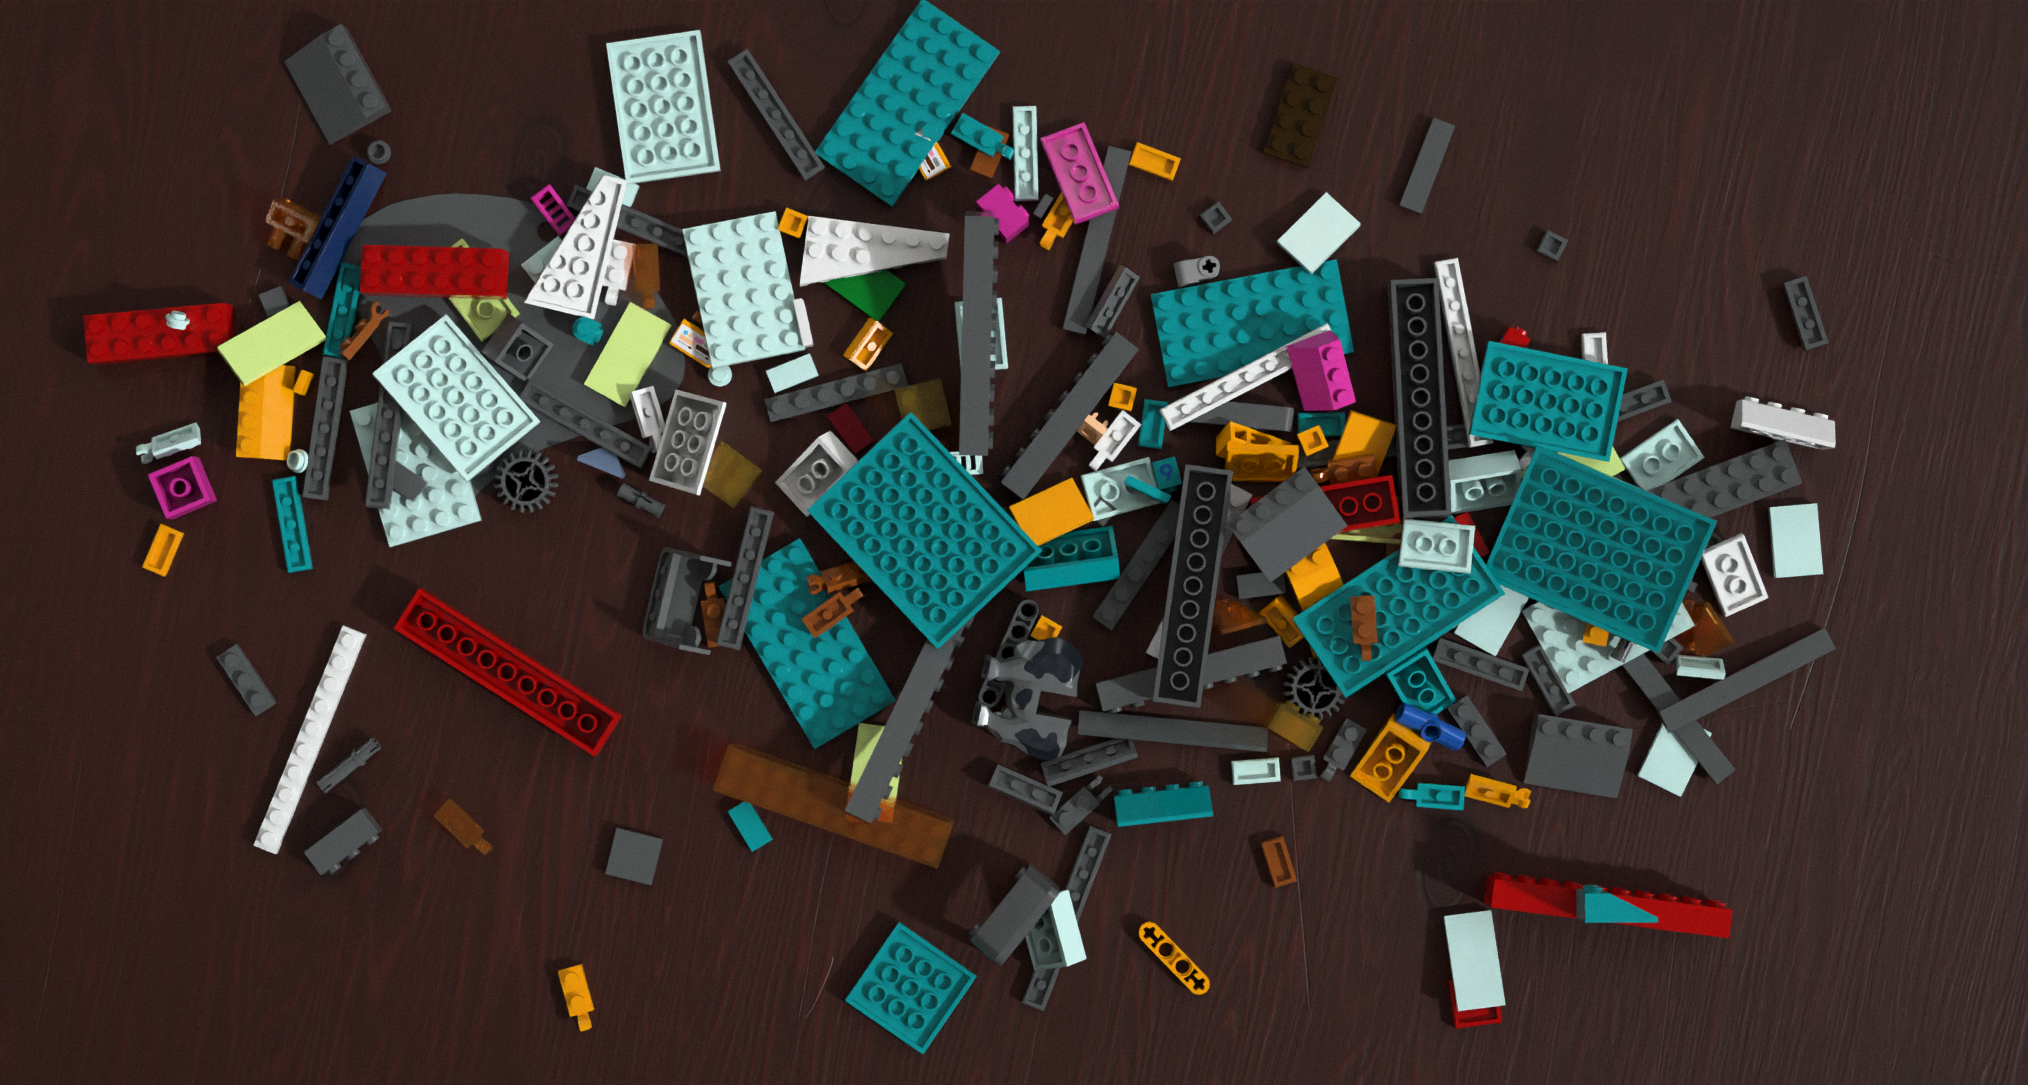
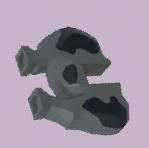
M1054 637L1039 641L1026 639L1015 645L1013 657L1003 660H997L993 656L986 654L981 677L986 680H1008L1005 688L1006 706L1000 712L993 713L986 704L976 701L971 723L984 727L997 741L1011 744L1021 752L1035 758L1053 760L1060 757L1066 746L1071 720L1065 716L1037 712V706L1041 691L1073 697L1077 696V682L1083 664V657L1080 652L1066 640Z

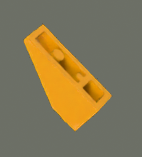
M1230 421L1216 436V455L1226 458L1227 444L1291 445V442Z

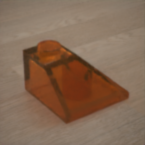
M1229 598L1215 601L1216 606H1214L1213 616L1219 635L1267 623L1266 617L1236 601L1230 602Z
M1698 601L1694 604L1691 619L1695 626L1689 629L1687 637L1691 641L1688 643L1689 647L1695 655L1699 654L1702 657H1706L1735 642L1708 601Z

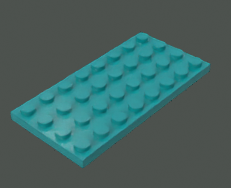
M921 0L815 153L893 207L935 143L943 136L994 63L1000 51L928 1ZM920 129H922L923 136L929 138L931 141L916 135V133L919 132Z
M1337 259L1325 261L1312 274L1307 272L1302 266L1151 294L1168 388L1222 378L1327 323L1331 331L1340 339L1343 353H1354Z
M1452 515L1441 521L1442 523L1458 524ZM1474 547L1470 574L1399 567L1400 549H1398L1292 619L1345 699L1505 595V592ZM1374 595L1378 643L1371 644V661H1361L1360 645H1353L1350 597Z
M801 538L762 560L745 632L813 748L816 749L894 703L896 699L847 616L817 638H814L801 620L832 598L834 594H828L827 589L817 594H810L806 577L810 575L821 577V573ZM732 578L718 586L726 600Z

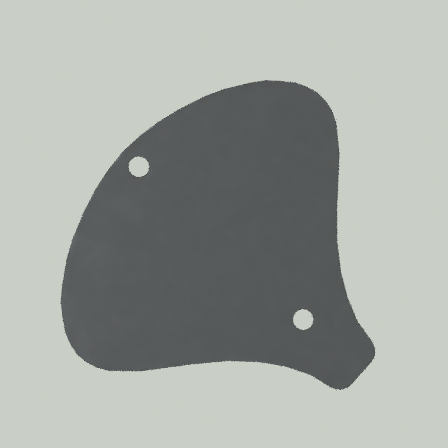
M437 194L390 204L366 217L361 222L342 259V263L361 266L362 245L451 247L462 238L470 248H498L509 252L507 297L520 313L516 318L554 344L530 380L612 426L636 418L631 400L625 408L584 385L630 302L672 325L636 390L654 386L659 406H662L671 399L675 390L679 388L684 377L685 353L669 344L678 326L652 284L633 264L630 270L626 291L619 290L616 306L606 304L605 298L608 287L602 286L595 318L592 320L602 324L603 334L599 342H594L593 346L577 339L573 334V324L582 316L524 303L535 283L521 264L550 243L541 240L538 236L537 230L539 225L547 220L534 203L491 195ZM557 211L550 217L554 220L562 213ZM566 216L556 225L561 227L570 220L569 217ZM568 230L559 236L562 240L565 237ZM363 293L360 294L357 311L361 318L367 319V317H370L369 309L375 301L380 303L376 307L378 314H381L385 309L389 310L388 316L379 322L378 327L370 335L382 360L384 358L388 321L412 323V342L447 314L519 397L527 383L481 352L492 336L481 342L449 298L367 296ZM526 405L539 419L540 423L494 460V468L489 474H477L470 480L474 495L476 496L494 479V475L502 473L496 468L497 466L506 467L502 462L503 458L512 461L509 453L514 452L518 458V450L523 449L524 455L527 456L528 449H532L533 454L547 447L581 435Z

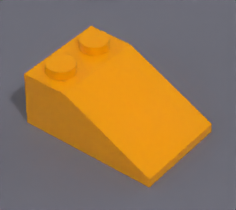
M1326 543L1284 572L1302 612L1343 586Z
M1392 714L1350 775V777L1387 802L1392 800L1426 754L1431 742L1425 741L1421 734L1396 723L1394 720L1395 714Z

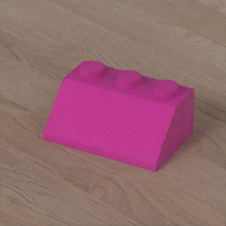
M1331 330L1286 346L1304 411L1337 410L1356 402L1341 341Z

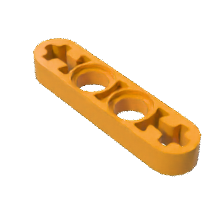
M1151 921L1142 923L1138 931L1139 937L1191 992L1198 995L1207 992L1210 985L1209 979L1157 924ZM1145 927L1149 929L1154 927V935L1157 938L1160 935L1164 937L1156 943L1155 947L1151 945L1155 941L1150 936L1146 938L1143 936L1145 934ZM1163 943H1169L1173 948L1172 953L1168 956H1163L1159 952V947ZM1179 960H1186L1189 963V969L1185 973H1180L1175 968ZM1193 969L1197 971L1193 975L1198 980L1204 979V987L1202 989L1200 987L1193 988L1195 983L1190 977L1188 981L1184 979L1191 974Z

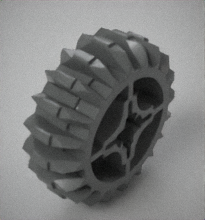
M523 449L518 450V458L514 452L509 453L512 461L503 458L502 462L506 467L497 466L496 468L502 472V475H494V479H501V483L495 484L494 488L502 487L503 490L497 496L502 497L506 495L507 498L503 501V504L507 505L512 501L511 510H515L517 505H520V513L525 512L526 506H528L530 513L534 512V504H536L539 510L543 509L541 501L543 500L546 504H549L551 501L546 497L547 494L550 496L556 495L550 488L558 487L559 485L558 483L551 482V479L558 478V474H550V471L555 469V465L547 467L545 464L550 459L546 457L541 461V452H537L535 457H533L532 449H528L527 456L524 455ZM519 462H531L524 473L511 470ZM537 466L540 467L544 474L545 486L535 478ZM526 474H529V481L534 485H526L523 488L524 482L518 477H526ZM508 476L517 483L515 496L508 487ZM529 489L542 492L534 500H521Z
M1308 657L1309 665H1306L1303 660H1299L1302 668L1298 669L1297 666L1293 665L1291 668L1296 672L1295 675L1286 674L1288 678L1292 679L1291 683H1283L1284 686L1290 687V691H1284L1283 694L1285 696H1292L1286 703L1290 705L1295 702L1296 705L1292 708V711L1296 712L1301 708L1299 716L1302 718L1307 712H1309V720L1314 719V713H1317L1318 720H1323V712L1330 718L1332 714L1329 709L1332 708L1338 712L1339 708L1335 705L1336 702L1340 704L1345 703L1343 699H1339V695L1343 694L1334 681V688L1327 687L1322 683L1321 672L1322 670L1327 672L1319 658H1317L1316 664H1314L1313 658ZM1314 669V674L1309 682H1298L1303 673ZM1315 682H1318V686L1327 689V691H1317L1316 695H1312L1313 691L1304 688V686H1314ZM1296 689L1308 693L1309 707H1306L1299 700ZM1322 695H1333L1326 705L1316 708L1318 700Z

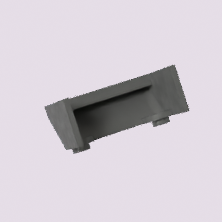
M664 548L659 556L643 624L644 638L673 648L710 655L711 650L698 647L701 641V634L698 627L692 626L702 580L708 581L715 576L717 564L731 567L732 562L674 548Z
M1031 863L1027 865V869L1022 867L1014 878L1017 882L989 918L982 925L977 923L969 933L971 935L970 941L998 967L1007 960L1060 893L1059 886Z

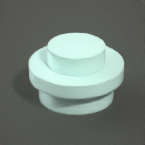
M172 311L171 314H166L165 316L167 320L166 325L175 329L184 330L190 322L186 314L180 311Z
M711 366L708 378L713 385L722 387L731 381L732 371L729 366L714 369Z
M301 449L291 451L287 457L288 468L296 473L303 472L308 464L306 451Z

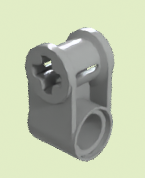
M1213 256L1188 259L1173 264L1178 287H1185L1212 279L1218 275L1220 269L1219 261ZM1206 262L1216 266L1213 268L1212 273L1203 270Z

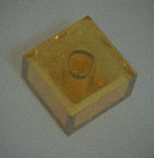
M941 378L895 389L902 420L912 412L929 431L952 426Z
M722 441L711 456L703 486L729 506L735 508L763 470Z
M1287 700L1284 704L1278 701L1264 726L1309 752L1324 728L1318 725L1321 720L1309 713L1303 716L1298 713L1300 708Z

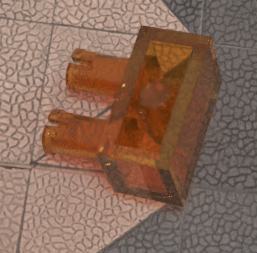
M287 198L273 200L265 220L266 223L273 226L266 245H272V248L280 250L285 235L288 233L294 236L287 255L295 260H300L307 242H309L322 216Z

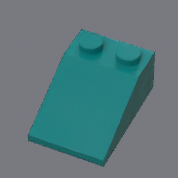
M1426 647L1384 673L1402 704L1407 703L1424 712L1437 714L1457 702Z
M1587 884L1583 885V889H1576V918L1585 923H1658V917L1602 890V887H1598V885Z

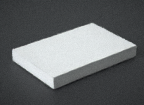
M1740 533L1705 549L1701 561L1724 617L1768 598L1744 534Z

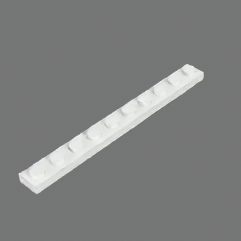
M342 626L254 846L274 854L278 853L367 634L347 626Z

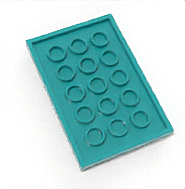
M1487 341L1469 435L1534 448L1539 445L1554 452L1609 462L1628 368Z

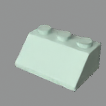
M1515 450L1449 460L1451 514L1512 505L1521 484V467Z
M1069 890L1060 891L1057 898L1025 936L1034 971L1067 967L1086 959Z

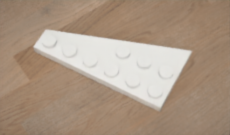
M606 175L601 177L524 303L590 319L595 318L627 181Z
M809 216L800 287L816 282L822 283L837 278L854 277L879 272L884 269H895L905 265L946 259L949 234Z

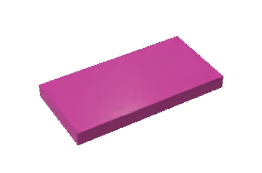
M1084 122L1040 138L1042 147L1075 225L1119 208L1116 196Z

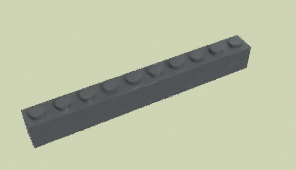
M975 616L939 649L928 639L926 640L844 813L869 825L872 820L877 822L883 810L879 805L882 799H888L893 789L889 784L893 777L898 778L903 768V765L899 763L903 755L908 757L914 745L910 743L913 734H919L924 724L920 719L924 712L929 713L934 703L930 698L934 691L939 692L944 682L940 677L944 670L949 672L954 661L951 654L954 648L960 649L965 638L961 636L964 627L970 628Z

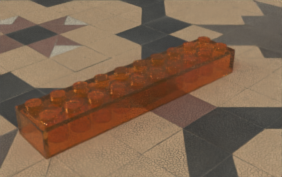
M733 742L727 747L713 791L937 869L954 823V819L888 797L887 800L882 799L879 805L883 810L877 822L872 820L869 825L844 813L856 788L855 785Z

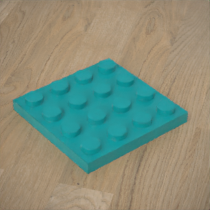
M898 922L845 1001L918 1052L924 1054L977 975L907 926Z

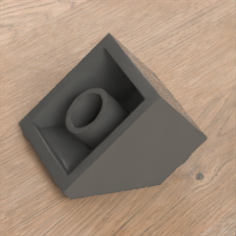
M508 313L481 352L527 383L554 344Z

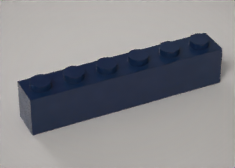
M355 156L352 157L288 283L320 299L323 298L385 178L386 172Z

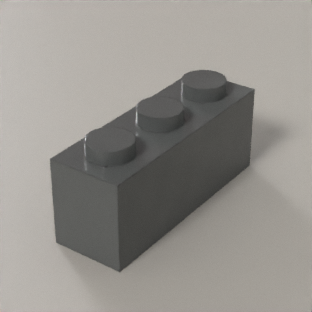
M363 808L304 853L320 875L327 872L331 875L342 867L339 863L345 858L350 861L360 853L359 848L365 843L367 846H370L379 839L377 834L382 829L369 811Z

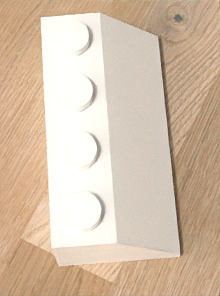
M1745 397L1744 400L1736 402L1731 429L1778 440L1785 439L1786 442L1820 450L1835 448V421L1828 420V415L1814 413L1813 416L1806 415L1803 409L1791 407L1789 411L1781 409V404L1768 402L1767 405L1759 404V399Z

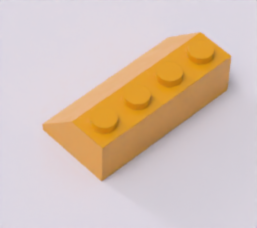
M281 365L246 386H243L240 382L236 457L287 460L288 454L291 452L294 392L292 389L295 385V366Z

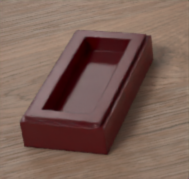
M847 403L827 416L854 455L874 442Z

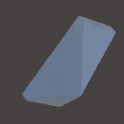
M603 447L579 455L577 458L580 462L623 479L625 477V472L618 456Z

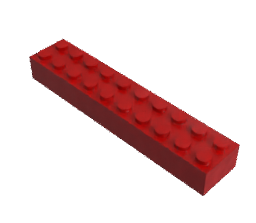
M425 588L417 590L393 628L593 756L600 753L623 717V714Z
M1494 871V875H1487L1484 903L1491 908L1578 919L1576 918V889H1583V885L1574 881H1565V884H1560L1559 881L1551 878H1541L1540 882L1536 881V878H1532V876L1519 874L1518 878H1512V875H1509V873ZM1598 885V887H1602V890L1658 917V923L1614 924L1729 938L1732 909L1725 907L1726 903L1719 900L1706 899V903H1703L1702 900L1691 896H1682V900H1680L1678 897L1673 896V894L1659 893V897H1656L1655 894L1649 891L1635 890V894H1633L1631 891L1626 890V888L1612 887V891H1610L1606 887Z

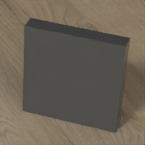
M617 827L605 874L652 885L663 838Z

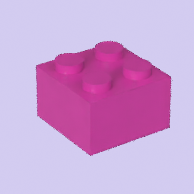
M997 184L976 201L980 212H995L994 218H999V235L1007 244L1028 227L1029 214L1021 204L1018 207L1013 202L1014 195L1006 186L1002 188Z
M191 456L148 474L166 519L178 518L217 501L199 457Z

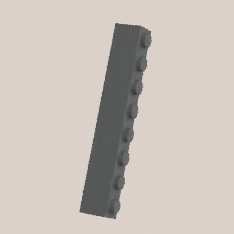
M1116 332L1114 336L1109 334L1101 344L1104 349L1099 355L1097 353L1092 355L1086 363L1090 366L1085 373L1080 371L1072 381L1075 384L1074 388L1070 392L1065 390L1058 400L1061 404L1057 410L1051 409L1043 419L1047 422L1041 430L1038 427L1029 437L1032 442L1027 449L1022 446L1015 455L1017 462L1014 466L1008 465L1000 475L1003 478L1001 484L1022 500L1025 499L1083 421L1139 349Z
M1277 635L1208 653L1203 690L1214 687L1213 682L1221 680L1223 684L1237 681L1236 676L1244 674L1246 678L1260 675L1259 671L1268 668L1269 672L1281 670L1282 665L1287 664L1280 636ZM1157 667L1095 683L1102 711L1107 710L1108 714L1122 711L1121 706L1130 704L1131 708L1145 705L1144 700L1153 698Z

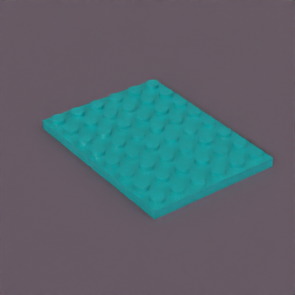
M912 412L900 421L807 510L937 649L947 642L1042 552L1036 543Z
M1537 445L1486 566L1499 585L1656 653H1660L1717 520Z

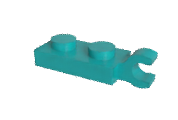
M962 113L951 132V135L991 158L997 152L1011 160L1015 153L1013 148L1001 143L1004 138L1003 135Z
M1416 783V790L1400 788L1398 791V798L1414 799L1416 807L1463 810L1465 786Z

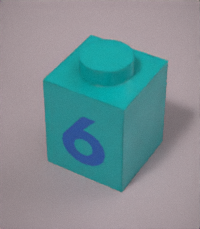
M1175 456L1152 462L1151 465L1158 489L1164 490L1165 493L1177 491V486L1181 485L1182 481Z

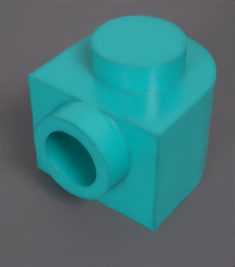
M581 317L573 324L574 336L593 346L594 342L598 343L603 334L602 324L588 317Z

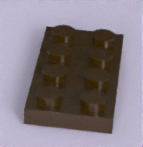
M1295 63L1292 64L1263 154L1305 168L1309 167L1338 77Z

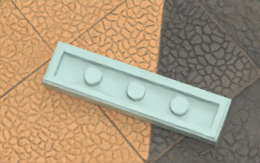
M1013 106L1015 202L1038 201L1036 106Z

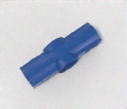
M1404 703L1399 706L1394 717L1396 723L1421 734L1425 741L1440 743L1454 751L1460 750L1464 744L1466 732L1440 720L1438 715L1433 712H1424Z

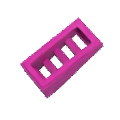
M550 184L530 198L559 236L570 229L576 218ZM550 193L552 197L541 205L539 200ZM556 201L558 205L547 212L545 208ZM562 208L564 212L553 220L550 216ZM568 216L570 219L569 221H567L561 227H558L556 225L559 221Z

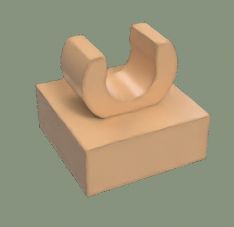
M1094 413L1092 416L1089 414L1077 430L1078 433L1094 445L1097 444L1108 429L1106 427L1108 425L1107 420L1103 424L1096 420L1098 413Z

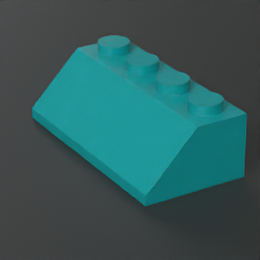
M1113 526L1071 531L1038 546L1042 552L1023 569L1026 592L1120 579Z
M1203 781L1189 782V787L1181 788L1179 784L1165 785L1163 790H1156V786L1143 787L1142 792L1132 793V789L1118 790V795H1113L1118 827L1213 816L1209 786L1203 785Z

